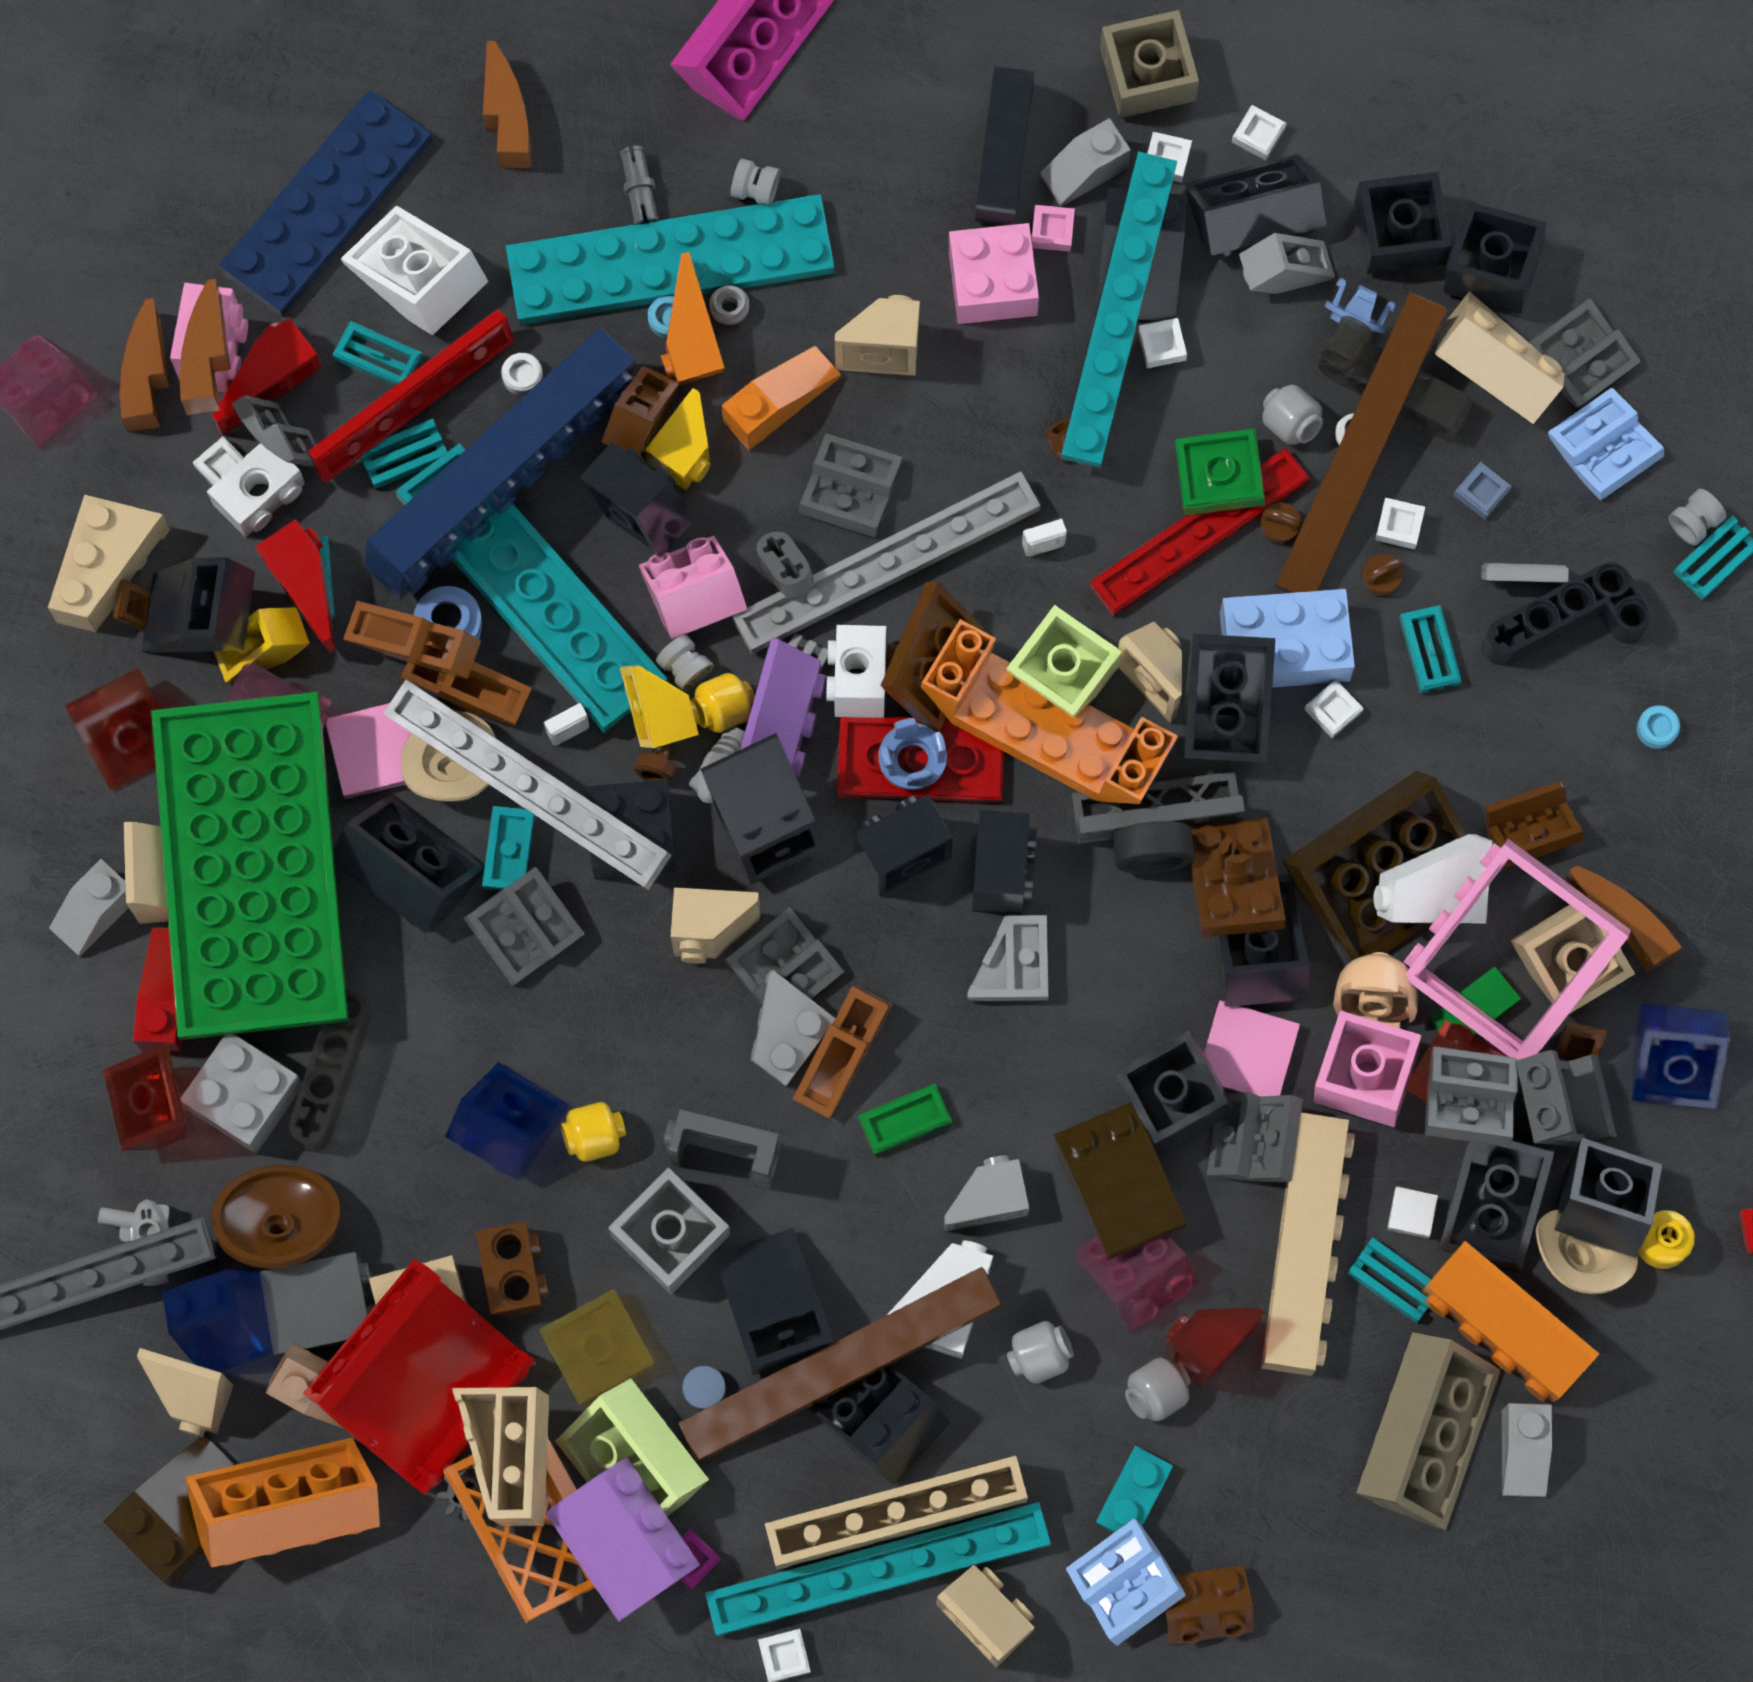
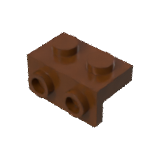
M1562 781L1537 787L1530 792L1509 799L1499 800L1485 808L1487 834L1490 840H1492V844L1495 843L1500 848L1509 839L1532 857L1537 858L1583 842V830L1566 802V788ZM1508 860L1504 866L1508 868L1516 864Z
M1244 1565L1175 1575L1186 1596L1164 1611L1167 1637L1170 1645H1189L1201 1640L1220 1637L1235 1638L1254 1631L1253 1603Z

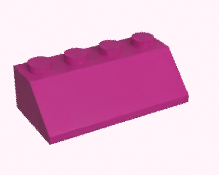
M718 0L670 65L693 91L737 119L744 121L834 0Z

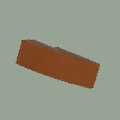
M487 41L483 118L486 131H498L497 156L500 168L532 169L528 121L517 80L496 42Z
M216 279L207 280L187 324L182 346L179 375L180 395L187 415L220 410L215 372L231 370L222 294Z
M153 298L145 299L134 321L121 367V419L128 432L160 427L155 390L170 387L160 313Z
M360 601L356 602L343 638L347 642L465 679L469 677L481 640L466 631L432 623L423 617Z
M407 662L398 683L402 685L405 680H408L440 702L515 726L532 689L473 662L468 679Z
M1577 865L1569 870L1564 878L1567 883L1631 930L1625 942L1647 974L1673 959L1681 950V945L1666 926L1646 906L1624 889L1600 875Z
M858 984L852 986L833 1024L829 1026L793 1100L830 1119L868 1054L894 1003Z

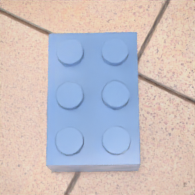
M1346 589L1223 598L1220 609L1222 635L1276 638L1272 688L1332 683L1335 679L1339 683L1350 682L1355 666Z

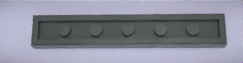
M202 1217L1 1284L0 1330L219 1258L207 1218Z

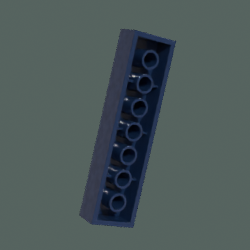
M599 327L367 539L364 567L398 600H401L408 592L411 595L419 592L429 580L427 575L437 565L440 568H444L458 554L456 547L466 539L470 542L475 540L487 527L485 521L495 512L501 515L508 510L516 500L514 495L524 485L527 488L535 485L545 473L543 468L551 460L554 459L556 462L562 460L572 449L573 444L571 442L581 433L587 436L599 425L602 420L600 415L609 407L614 408L615 403L634 379L632 372L635 359L605 330Z

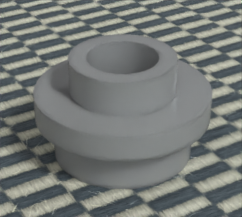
M723 286L717 289L712 294L709 302L711 315L717 322L724 325L740 323L746 318L750 308L747 294L736 286ZM727 302H733L737 305V308L731 312L725 311L722 307Z

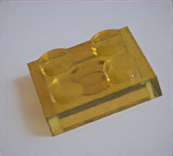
M614 1289L539 1329L579 1406L655 1366L652 1357Z

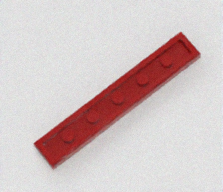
M497 309L307 451L317 475L325 483L329 482L514 343L515 340L507 317Z
M1285 447L1260 464L1265 505L1186 515L1091 580L1089 586L1110 614L1115 617L1259 518L1267 507L1274 503L1282 502L1308 484L1310 477Z

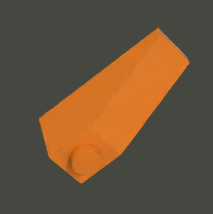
M689 252L681 254L665 346L667 354L660 355L666 377H674L675 381L679 382L678 386L721 374L724 371L723 361Z
M814 346L754 379L722 404L723 423L750 451L840 379L841 374L821 351Z

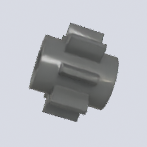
M467 1470L461 1472L460 1477L466 1488L473 1485L472 1490L481 1493L477 1476L475 1475L472 1479L468 1477ZM444 1475L443 1478L449 1486L447 1492H440L437 1496L441 1500H449L451 1502L445 1513L450 1517L459 1510L462 1512L465 1522H469L470 1520L461 1503H456L458 1498ZM473 1500L478 1508L479 1501Z

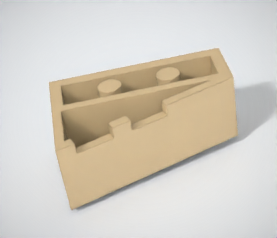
M1470 291L1440 328L1435 354L1532 424L1535 423L1563 388L1565 374L1562 372L1560 364L1550 356L1542 355Z
M84 495L48 605V609L57 623L92 632L98 630L113 609L120 580L130 581L138 570L141 571L147 563V557L159 540H163L170 531L163 514Z
M537 1387L452 1388L465 1426L463 1427L465 1437L469 1441L476 1465L474 1469L488 1519L501 1526H544L549 1395Z

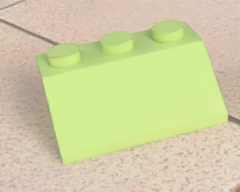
M631 1378L600 1395L555 1441L587 1483L627 1457L667 1517L686 1503L709 1480Z

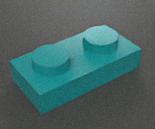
M493 806L482 884L484 890L502 891L528 872L535 814L529 810Z
M1135 1446L1095 1524L1112 1533H1115L1134 1518L1143 1526L1173 1465Z

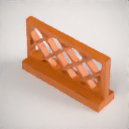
M549 1439L547 1442L545 1512L547 1508L549 1510L577 1490ZM473 1455L445 1468L443 1472L526 1623L595 1588L575 1556L567 1552L568 1546L564 1540L560 1550L538 1543L542 1526H535L532 1540L509 1533L511 1526H504L502 1531L486 1525L482 1517L485 1507L482 1494L466 1488L459 1473L469 1468L474 1469L476 1465ZM473 1500L479 1501L478 1508ZM545 1514L544 1523L554 1526ZM493 1537L500 1539L499 1545H497ZM506 1541L529 1549L523 1569L507 1563L503 1556ZM535 1551L558 1558L552 1578L530 1571ZM564 1561L579 1565L587 1581L577 1586L559 1581ZM514 1575L521 1577L519 1583ZM527 1579L550 1587L546 1602L533 1609L524 1594ZM556 1589L564 1591V1593L554 1597Z

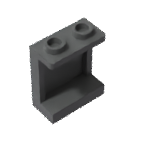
M1548 1050L1515 1061L1534 1143L1576 1148L1581 1137L1597 1143L1617 1137L1598 1056L1588 1055L1571 1061H1561L1556 1051Z
M679 1109L676 1121L669 1120L663 1142L666 1145L665 1152L670 1154L672 1165L678 1167L682 1165L684 1153L688 1145L754 1160L752 1167L753 1184L755 1187L767 1190L771 1189L781 1151L779 1134L681 1109Z
M356 1252L255 1273L268 1352L274 1362L281 1361L292 1342L307 1351L344 1344L376 1305L375 1303L368 1304L366 1288L371 1287L369 1278H372L368 1262L361 1263Z

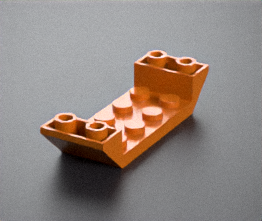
M960 619L921 683V688L948 720L959 728L1095 801L1140 804L1176 742L1178 735L1144 717L1140 718L1135 729L1090 705H1087L1074 718L1006 671L1010 662L992 653L996 641L995 637Z

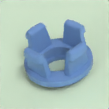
M1340 278L1336 283L1340 288L1334 300H1327L1324 305L1333 311L1330 318L1369 337H1372L1374 332L1385 334L1387 328L1383 326L1389 310L1395 311L1396 303L1389 301L1376 322L1371 319V314L1377 298V292L1360 285L1345 307L1340 305L1339 301L1346 286V280Z
M453 586L435 588L426 593L416 605L414 615L423 617L432 622V612L438 605H455L461 611V620L455 629L466 631L478 639L481 636L482 620L479 606L476 600L463 589Z
M907 718L894 724L895 728L885 736L879 749V765L883 775L893 785L904 790H921L931 786L941 777L947 762L946 745L941 732L936 733L930 727L917 724L915 718ZM915 745L921 747L926 752L928 762L922 771L910 774L900 768L897 758L903 748Z

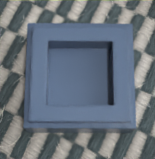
M1480 461L1455 490L1454 496L1486 520L1510 492L1512 486Z

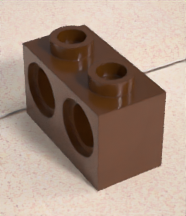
M642 366L615 403L602 443L609 445L613 442L625 451L628 448H632L642 455L665 422L679 382Z
M526 1221L475 1231L490 1314L493 1320L544 1311L542 1299L549 1298L550 1296L545 1272L537 1274L534 1258L542 1256L537 1231L529 1232ZM507 1240H516L522 1245L519 1255L513 1259H504L499 1255L500 1246ZM515 1281H524L529 1285L527 1296L519 1301L509 1299L506 1295L509 1285Z

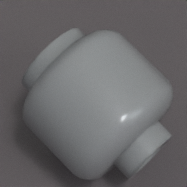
M1287 385L1281 389L1276 388L1266 396L1263 402L1265 409L1262 420L1264 425L1286 444H1305L1311 441L1322 427L1321 405L1297 385Z
M1042 1321L1013 1335V1350L1007 1353L1010 1366L1015 1375L1023 1374L1033 1384L1041 1383L1064 1373L1069 1367V1358L1074 1356L1071 1342L1061 1325L1055 1327L1049 1321Z
M1161 1357L1153 1359L1129 1376L1127 1382L1128 1389L1125 1391L1126 1400L1138 1417L1142 1419L1147 1418L1155 1422L1164 1420L1187 1404L1189 1400L1188 1385H1190V1377L1185 1368L1179 1363L1173 1364Z

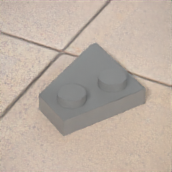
M1047 915L1005 916L991 947H989L974 982L968 990L967 1001L1048 1000Z
M770 970L766 975L765 983L767 984L763 1005L759 1012L758 1032L753 1044L751 1061L783 1086H786L825 1035L829 1026L833 1024L835 1018L774 970Z

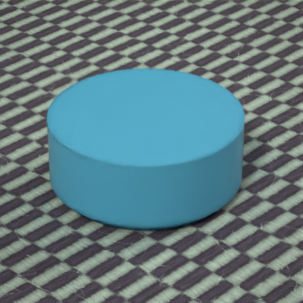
M663 296L656 299L648 309L649 326L657 336L667 338L673 296Z
M1652 706L1646 709L1639 718L1636 727L1637 735L1641 742L1650 748H1666L1674 742L1679 733V719L1671 709L1665 706Z

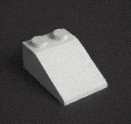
M395 206L341 258L342 262L407 320L431 335H434L488 283L485 274L470 249L398 206Z

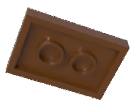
M926 582L901 640L893 641L894 644H890L887 648L886 663L888 669L880 686L920 724L930 727L934 731H940L946 716L921 688V683L960 619L981 631H984V627L939 582Z
M1268 818L1188 825L1192 832L1194 861L1190 863L1201 937L1285 929V915Z

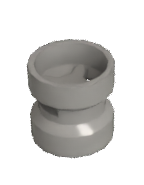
M741 158L734 173L730 192L731 196L739 199L750 197L755 199L757 204L769 207V202H773L777 191L780 169L766 166L765 168L756 167L753 161Z
M1698 489L1689 497L1688 504L1685 507L1675 509L1668 519L1677 535L1688 544L1695 546L1706 537V531L1710 527H1717L1727 516L1721 503L1711 493L1704 489Z
M686 634L679 636L669 643L656 659V662L664 671H673L675 684L683 692H687L701 683L714 667L705 655H699L695 652V643Z

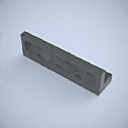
M1235 771L1152 782L1143 798L1151 804L1150 808L1124 811L1120 808L1123 803L1100 802L1111 811L1107 814L1084 817L1082 803L1095 802V800L1080 792L1072 793L1071 795L1079 844L1111 840L1117 830L1138 823L1172 821L1186 825L1242 820L1245 813L1243 796L1238 793ZM1227 784L1229 797L1210 800L1202 798V795L1209 786ZM1201 787L1198 793L1190 789ZM1180 790L1192 799L1188 803L1166 806L1161 803L1169 791ZM1160 793L1156 799L1150 794Z

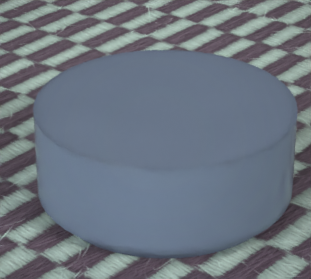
M699 1366L692 1369L686 1375L683 1381V1393L686 1401L693 1408L704 1410L724 1399L726 1385L719 1371L709 1366Z

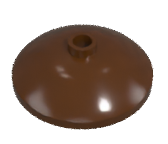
M293 1165L259 1167L236 1177L220 1192L212 1210L213 1232L220 1247L239 1262L259 1268L294 1266L313 1258L333 1240L340 1224V1203L335 1190L327 1180L311 1170Z

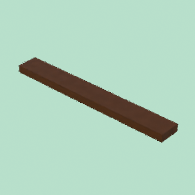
M1411 292L1409 293L1275 584L1276 588L1288 593L1319 590L1447 312L1446 307Z
M981 1266L679 1422V1425L696 1462L700 1463L1003 1306L985 1269Z

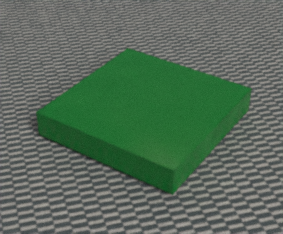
M1255 428L1175 439L1184 516L1265 505Z

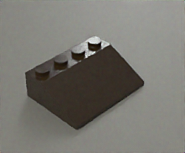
M1415 771L1282 862L1303 898L1346 958L1351 962L1356 958L1375 952L1387 953L1430 924L1391 922L1378 916L1374 906V891L1376 886L1379 885L1380 874L1467 835L1437 779Z

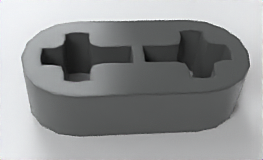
M779 531L768 533L760 538L756 550L761 565L778 590L784 596L790 598L800 597L808 593L813 587L814 578L808 561L790 536ZM778 550V552L783 553V556L778 558L773 551ZM792 570L798 578L793 579L791 576H787V573Z

